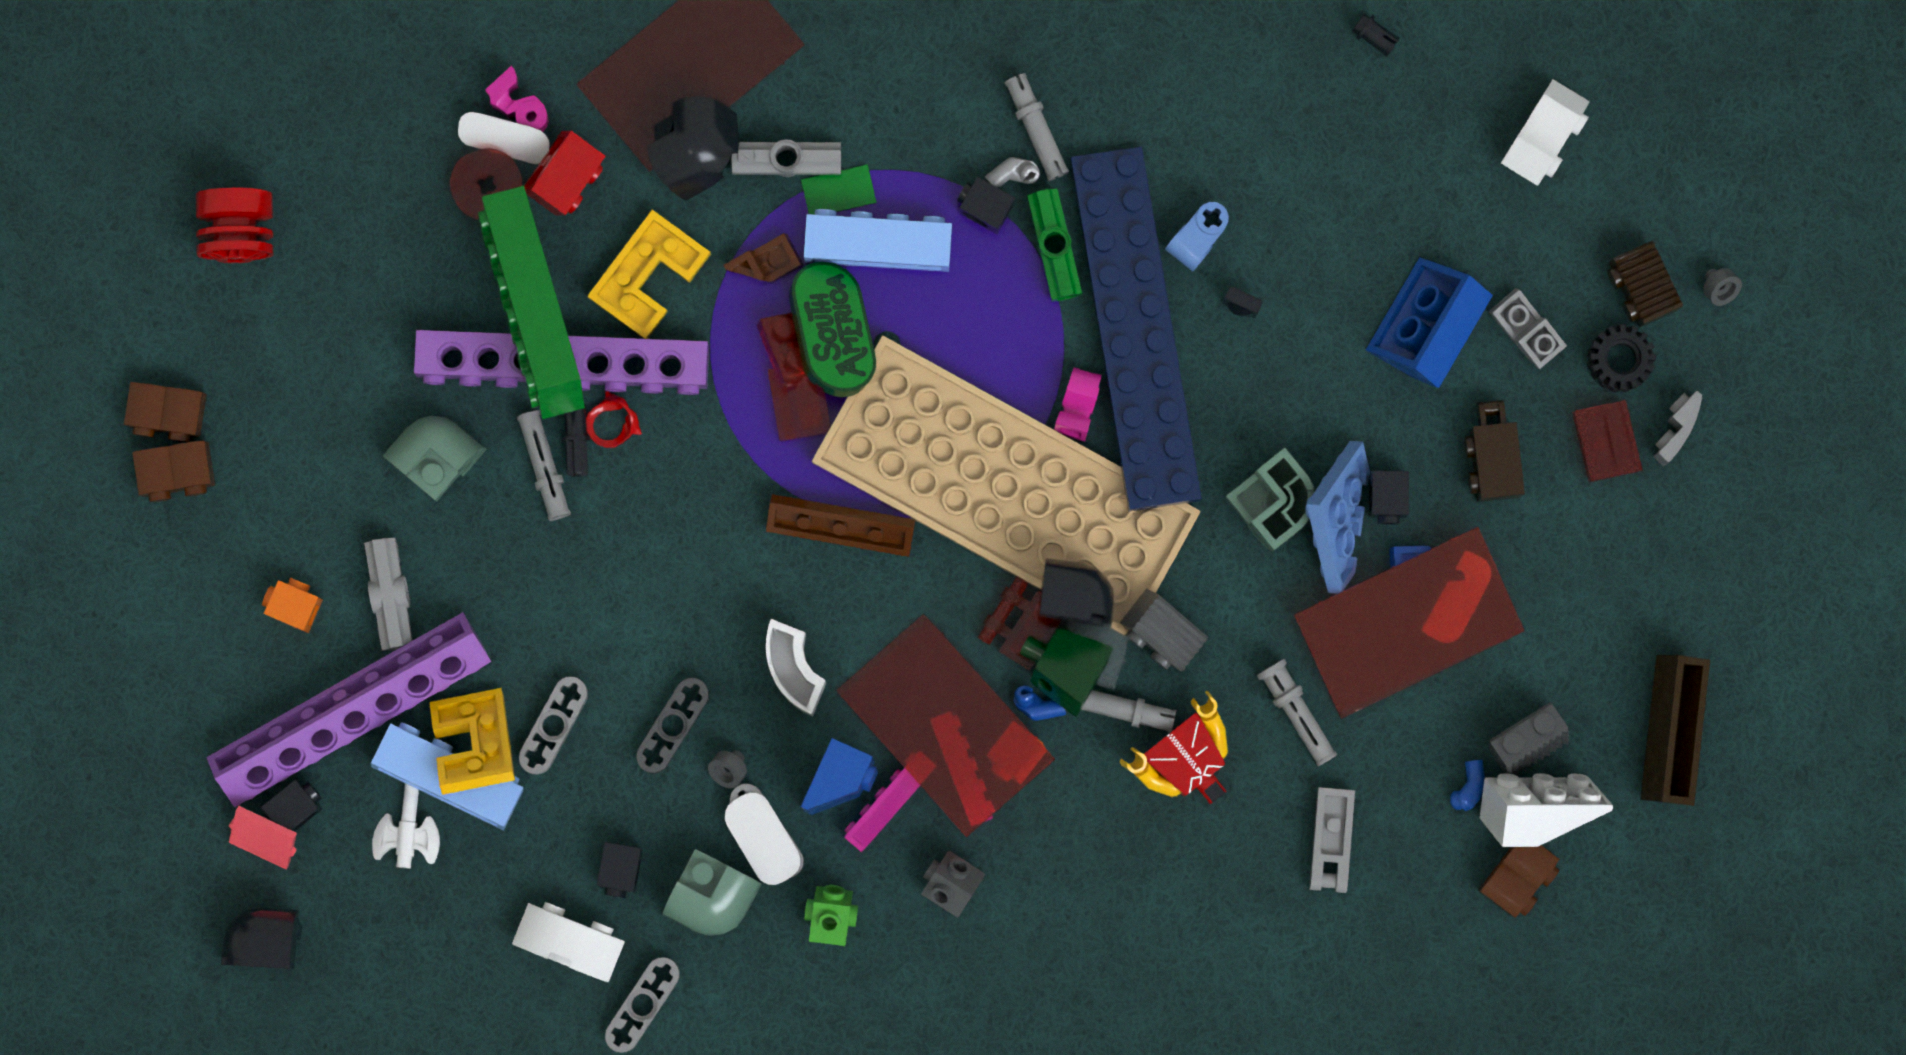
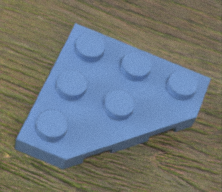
M1349 441L1306 503V515L1310 519L1313 530V544L1318 550L1321 562L1320 572L1325 579L1328 593L1342 594L1356 573L1358 558L1351 557L1355 546V536H1361L1365 510V507L1359 506L1362 497V485L1368 486L1370 475L1364 443L1360 441Z

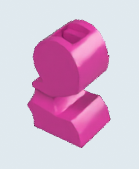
M511 65L485 89L490 98V104L494 110L501 112L508 119L516 116L518 124L530 126L544 132L549 122L544 104L534 95L518 100H512L510 94L518 88V77Z
M1076 367L1073 368L1062 402L1063 412L1060 411L1054 428L1055 431L1066 437L1085 442L1091 421L1089 418L1093 414L1100 389L1098 387L1101 374L1087 372Z

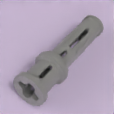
M1282 659L1256 676L1259 680H1264L1275 698L1273 700L1275 707L1277 706L1279 709L1282 707L1318 767L1334 758L1337 753L1333 750L1318 722L1302 699L1301 695L1304 694L1302 692L1303 688L1301 685L1295 684L1285 667L1287 664L1286 660ZM1291 702L1294 703V705H1295V707L1297 708L1298 711L1295 710V708H1294V706L1292 705ZM1300 717H1302L1303 720L1305 721L1306 725L1308 726V728H1309V730L1311 731L1312 735H1313L1314 738L1316 739L1317 743L1314 741L1313 737H1312L1311 734L1309 733L1308 729L1306 728L1305 724L1303 723V721H1302V719H1301Z

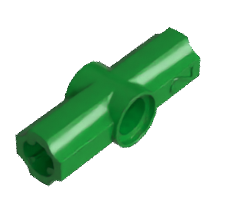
M1045 189L1027 195L1038 242V252L1042 259L1051 301H1063L1082 295L1071 248V238L1067 231L1058 189ZM1050 237H1058L1064 242L1065 248L1059 253H1051L1046 250L1044 243Z

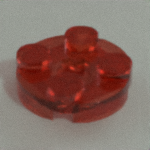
M485 148L480 149L481 151H475L470 155L468 153L456 163L451 173L450 187L453 199L465 215L479 221L477 212L484 210L482 196L523 186L522 174L514 160L506 153L497 149ZM488 176H492L494 178L493 184L497 186L494 192L488 191L486 195L481 194V187L477 185L479 179L486 180Z

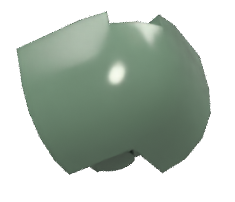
M427 416L417 419L409 425L382 456L437 502L458 476L464 477L487 449L457 423L448 418Z
M1284 448L1225 498L1245 521L1253 535L1263 546L1273 552L1300 531L1308 522L1306 503L1313 495L1315 488L1305 471L1287 449Z
M695 849L679 881H677L662 915L694 932L708 936L722 935L736 928L744 919L762 883Z

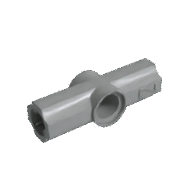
M787 139L778 142H739L738 153L732 154V175H780L782 177H792L794 175H841V143L794 142ZM792 151L797 156L793 165L785 167L778 164L776 160L781 152Z
M394 537L376 539L364 543L370 575L368 592L372 611L374 614L376 613L382 651L397 650L413 641L408 608L410 607L409 593H407L409 592L405 575H402L398 544Z

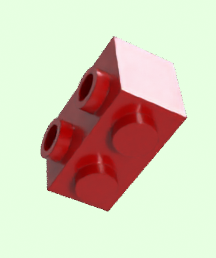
M561 131L524 185L526 194L555 216L566 215L567 212L571 214L581 203L583 196L580 193L586 184H592L602 172L603 167L600 164L606 156L573 131Z

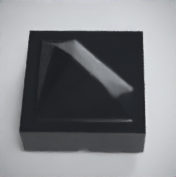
M1232 286V288H1229L1223 304L1234 315L1256 318L1263 302Z

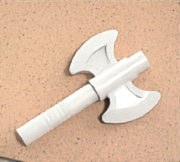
M405 784L399 827L394 825L390 814H385L374 831L372 851L374 859L380 860L386 852L396 848V867L411 869L414 850H419L429 864L435 862L440 847V836L437 825L430 816L426 817L421 827L417 828L416 814L419 790Z

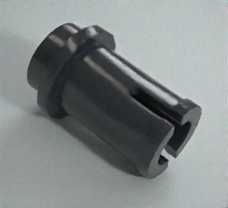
M1364 13L1352 30L1357 34L1356 39H1364L1387 57L1400 37L1395 36L1374 20V15L1369 17Z

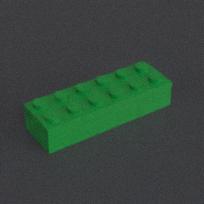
M520 186L482 196L484 210L477 212L481 225V234L485 248H488L494 279L497 280L501 304L508 318L510 335L513 344L516 346L517 358L522 376L525 377L531 407H539L542 419L584 409L581 378L525 187Z

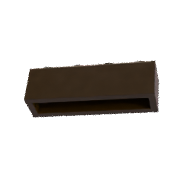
M1656 655L1640 800L1690 806L1695 804L1710 668L1709 659L1681 655Z

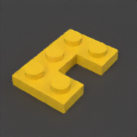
M651 210L587 297L640 337L648 339L668 311L643 293L640 288L660 262L690 283L709 258L711 252L654 210Z
M502 688L430 702L432 728L436 739L470 732L471 751L436 758L439 786L442 795L515 780Z

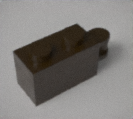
M1503 400L1477 402L1478 426H1473L1469 430L1470 436L1464 437L1466 458L1473 459L1474 472L1468 473L1470 493L1477 494V502L1521 498L1525 495L1517 422H1506ZM1497 415L1498 424H1486V416Z

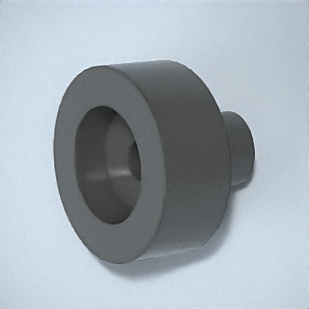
M1710 269L1705 274L1706 282L1703 287V293L1714 305H1726L1733 301L1740 293L1742 282L1731 269Z
M737 750L732 751V753L729 751L718 752L708 765V772L712 779L725 788H736L747 774V768L743 762L745 759L744 755Z

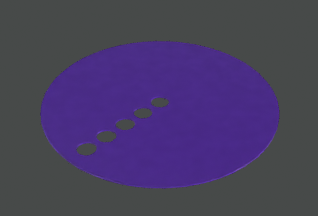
M870 170L877 203L838 211L836 216L851 217V212L861 211L872 213V218L887 219V214H904L909 216V221H923L924 216H939L945 218V223H952L949 272L839 265L850 272L860 286L873 347L874 340L878 334L885 331L893 332L900 339L901 346L1045 425L1056 400L1062 377L1064 328L1059 301H1051L1042 259L1032 243L1008 217L999 233L995 234L961 215L960 206L962 204L957 201L964 188L961 185L920 172ZM802 191L771 212L750 233L733 259L749 250L753 251L779 235L786 233L804 266L773 283L727 270L719 288L710 332V361L719 403L730 428L744 450L772 480L791 494L803 500L910 518L812 464L815 454L847 397H836L823 392L824 388L820 387L817 383L814 385L808 379L802 364L789 303V289L796 274L803 267L811 264L804 261L806 217L809 212L804 191Z

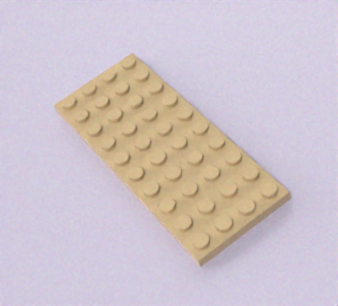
M882 335L874 349L876 370L872 379L858 394L847 397L815 454L812 464L906 516L916 519L915 521L1040 590L1046 558L1082 562L1098 568L1107 576L1114 591V612L1110 629L1125 636L1129 630L1121 625L1120 621L1146 588L1155 593L1157 592L1201 511L1185 503L1128 512L1120 466Z

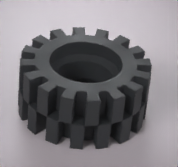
M1620 324L1617 327L1611 326L1593 340L1587 357H1589L1587 365L1588 369L1592 371V378L1594 380L1597 379L1601 387L1610 388L1612 392H1627L1637 388L1649 378L1648 376L1655 367L1653 363L1656 361V354H1653L1652 349L1655 347L1653 342L1649 343L1647 340L1648 335L1645 332L1640 333L1637 331L1639 328L1635 326L1630 328L1626 327V324ZM1625 345L1633 351L1635 363L1631 370L1618 372L1611 368L1608 363V352L1612 347Z

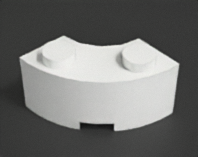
M1552 79L1501 164L1537 186L1545 174L1552 178L1563 160L1557 155L1571 132L1578 135L1589 118L1583 113L1590 101Z
M771 619L766 636V657L771 675L786 699L796 708L813 717L825 688L826 680L815 674L806 662L804 654L806 633Z
M548 902L544 903L543 908L528 903L512 942L513 945L566 965L576 971L609 982L625 942L611 936L613 928L593 921L591 927L563 917L565 909Z

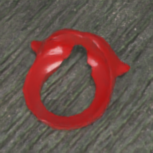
M605 391V399L587 415L586 427L590 439L604 448H615L623 444L633 434H642L637 414L629 408L625 399L609 391ZM625 408L628 414L625 418L626 422L623 425L621 434L613 440L600 439L594 431L593 424L595 418L603 412Z

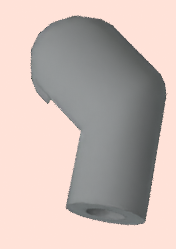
M1009 157L984 176L988 183L997 188H1000L1008 180L1033 184L1039 179L1040 171L1037 165L1030 160Z

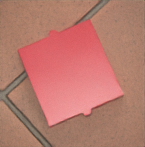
M238 806L234 819L229 824V827L232 829L229 843L287 870L291 857L297 851L294 847L297 833Z

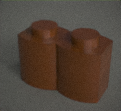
M130 382L124 425L133 428V435L154 438L155 431L169 433L168 440L190 442L191 436L200 437L207 394L188 389Z
M205 440L132 452L138 494L142 497H149V502L170 500V493L185 491V496L203 495L207 493L206 487L215 486L209 442Z
M1542 845L1538 847H1510L1478 891L1511 917L1516 918L1519 913L1526 916L1538 900L1533 895L1540 885L1543 884L1548 887L1559 873L1560 869L1556 867V864L1560 859Z

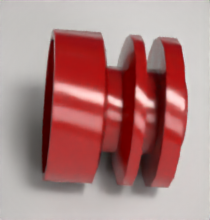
M216 188L196 193V218L213 223L211 227L196 231V237L199 240L207 241L196 246V255L199 258L217 260L221 263H248L254 260L270 258L274 255V246L270 243L261 242L273 238V231L257 226V223L273 218V194L270 191L254 188Z

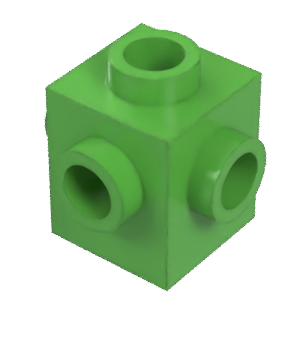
M838 885L816 887L814 899L807 898L804 920L811 921L809 942L839 946L846 945L848 927H856L858 905L851 904L853 891L845 890Z

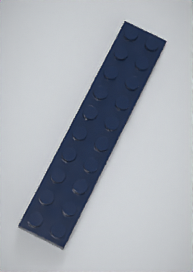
M1142 147L1073 156L1070 158V165L1128 512L1201 501L1202 497Z

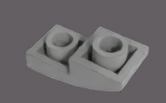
M1515 288L1488 311L1497 324L1537 369H1541L1567 346L1547 319L1537 313L1520 289Z
M1698 391L1694 392L1690 397L1683 393L1669 408L1674 414L1667 421L1677 432L1674 433L1669 429L1655 444L1660 450L1653 456L1663 467L1678 453L1692 431L1702 400V395Z

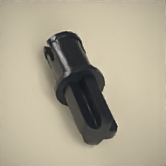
M584 404V409L564 414L565 437H562V442H565L566 473L571 477H582L588 474L587 442L591 441V439L587 436L586 404Z

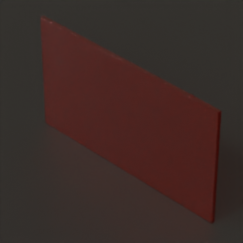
M679 0L576 85L650 172L653 170V166L649 160L646 146L655 142L654 125L673 114L672 102L684 97L703 96L713 98L730 107L781 64L784 65L785 61L805 44L768 0Z
M1479 527L1455 538H1450L1445 543L1294 614L1341 719L1524 632V628Z
M924 614L836 690L966 837L1055 760L1038 741V737L1028 730L944 637V633H941Z

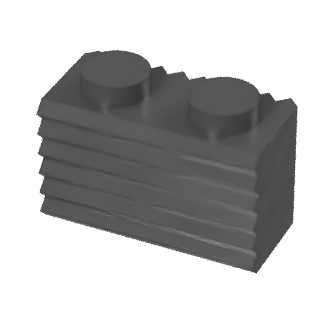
M1147 588L1120 621V624L1129 630L1125 637L1141 649L1145 645L1153 651L1150 658L1165 670L1170 666L1179 671L1185 670L1186 665L1199 652V648L1203 647V643L1208 640V637L1165 599Z
M1549 702L1488 740L1490 753L1504 773L1519 775L1520 771L1525 772L1526 767L1531 768L1532 763L1537 764L1538 759L1544 760L1545 755L1550 756V752H1556V749L1562 748L1563 744L1568 745L1569 728L1553 704Z

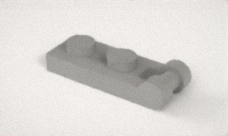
M1317 788L1309 890L1321 891V887L1335 888V892L1339 893L1347 892L1355 790ZM1324 862L1337 863L1336 874L1323 873Z

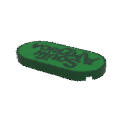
M815 262L806 265L796 274L789 289V303L804 371L814 385L817 383L820 387L824 388L823 392L836 397L856 395L869 384L876 370V356L860 286L853 275L839 265L829 262Z

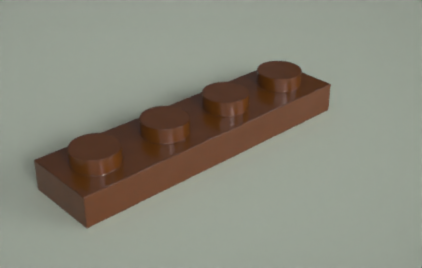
M772 494L766 532L909 557L916 519Z

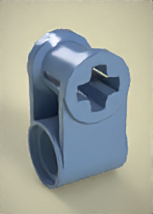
M1217 202L1203 204L1186 225L1184 224L1165 250L1193 272L1213 248L1212 245L1228 224L1229 216L1225 207ZM1213 212H1216L1219 215L1217 222L1220 226L1217 227L1213 224L1209 228L1204 225L1206 218L1202 214L1211 215Z

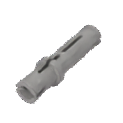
M1023 73L1018 75V78L1016 76L1012 77L1004 83L1018 110L1015 115L1018 120L1023 121L1047 175V180L1052 181L1057 176L1059 178L1069 173V169L1064 163L1043 116L1042 110L1044 107L1042 102H1037L1026 78L1027 75Z
M539 410L519 415L517 420L520 423L527 451L536 475L537 482L534 483L536 491H541L549 521H554L571 515V512L568 509L561 485L564 483L563 477L557 473L539 416L540 413ZM533 434L536 436L543 461H541ZM544 470L547 471V474H548V477H549V481H550V484H551V487H552V490H553V493H554V497L552 496V493H551V490H550V487H549V483H548V479H547V477H546V474H545V471H544Z
M1095 690L1091 691L1081 709L1132 722L1131 726L1138 728L1140 724L1165 730L1169 733L1172 731L1177 711L1147 704L1145 699L1138 698V701Z

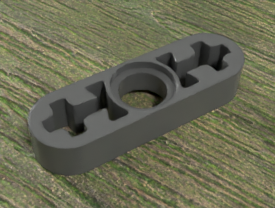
M687 678L680 682L638 748L636 755L637 762L644 771L655 774L665 770L709 700L708 688L701 680ZM697 685L700 687L698 693L702 696V699L699 703L697 701L690 703L687 710L694 712V714L688 719L680 710L672 709L675 701L682 706L686 700L685 694L682 693L685 687L692 689ZM670 715L679 716L683 721V730L677 736H668L663 731V721ZM657 732L662 739L674 743L671 750L664 745L659 754L663 758L660 765L653 763L649 767L646 765L647 757L643 754L646 749L653 751L659 741L652 740Z

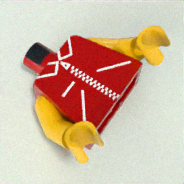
M1205 691V694L1208 696V701L1205 705L1199 706L1194 698L1191 700V705L1197 713L1193 714L1146 753L1143 754L1136 748L1131 747L1130 750L1135 753L1134 761L1128 764L1121 758L1120 764L1134 773L1149 790L1170 797H1175L1179 794L1185 797L1197 788L1209 804H1212L1227 792L1214 775L1216 771L1225 765L1223 759L1228 754L1226 728L1217 711V702L1209 691Z

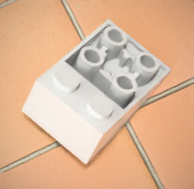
M1504 773L1499 774L1498 778L1485 777L1480 819L1502 847H1538L1612 811L1613 805L1591 779L1583 774L1574 773L1569 774L1567 778H1554L1551 775L1539 773L1534 774L1532 778H1519L1516 775Z

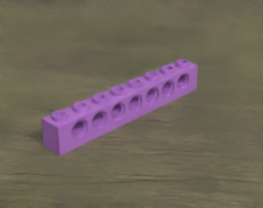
M416 330L414 374L418 378H423V384L444 385L445 379H459V385L481 386V380L496 381L495 386L516 388L518 382H526L521 370L516 366L518 353L510 334ZM568 336L581 378L582 391L590 390V385H605V391L626 392L627 386H641V392L653 394L663 393V387L677 388V393L683 395H698L699 389H707L708 341ZM452 350L460 351L463 356L460 365L455 368L446 367L444 365L445 355ZM487 352H495L499 355V362L492 369H484L480 366V359ZM596 356H603L608 359L607 369L599 374L592 373L589 370V362ZM634 357L641 358L645 362L643 371L637 375L628 374L625 371L626 362ZM668 359H676L681 363V369L675 376H665L661 372L662 364Z
M462 612L206 758L215 780L233 806L236 807L247 800L253 799L257 794L278 782L286 780L289 776L308 765L318 762L321 758L338 748L350 744L354 739L368 731L380 727L386 721L405 710L415 707L418 703L435 693L445 690L465 676L477 672L481 667L490 663L491 660L475 630Z

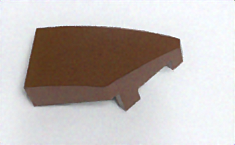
M783 233L759 248L743 253L723 266L725 270L773 283L804 266L788 234Z

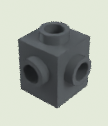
M948 851L941 863L934 859L923 878L929 882L921 895L958 918L986 874L951 851Z

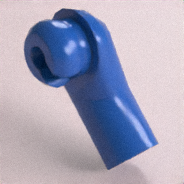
M1022 685L1015 691L1013 701L1017 709L1033 721L1066 715V710L1053 700H1042L1033 692L1030 686Z

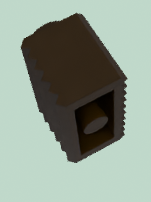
M1653 240L1616 256L1609 262L1611 266L1607 270L1609 279L1615 289L1621 288L1627 300L1622 303L1624 311L1630 322L1636 321L1639 328L1674 313L1683 307V303Z

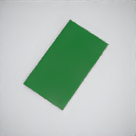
M868 164L841 170V175H819L801 179L809 214L815 215L816 209H829L838 212L877 203Z

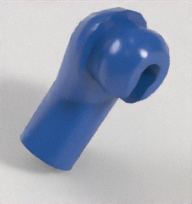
M1483 760L1465 762L1467 783L1460 791H1453L1450 796V803L1454 809L1468 811L1473 809L1482 798L1485 779Z

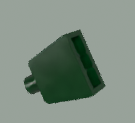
M1057 629L1049 644L1029 635L1019 654L1037 663L1030 679L1032 685L1070 714L1077 717L1105 669L1114 648L1065 629Z

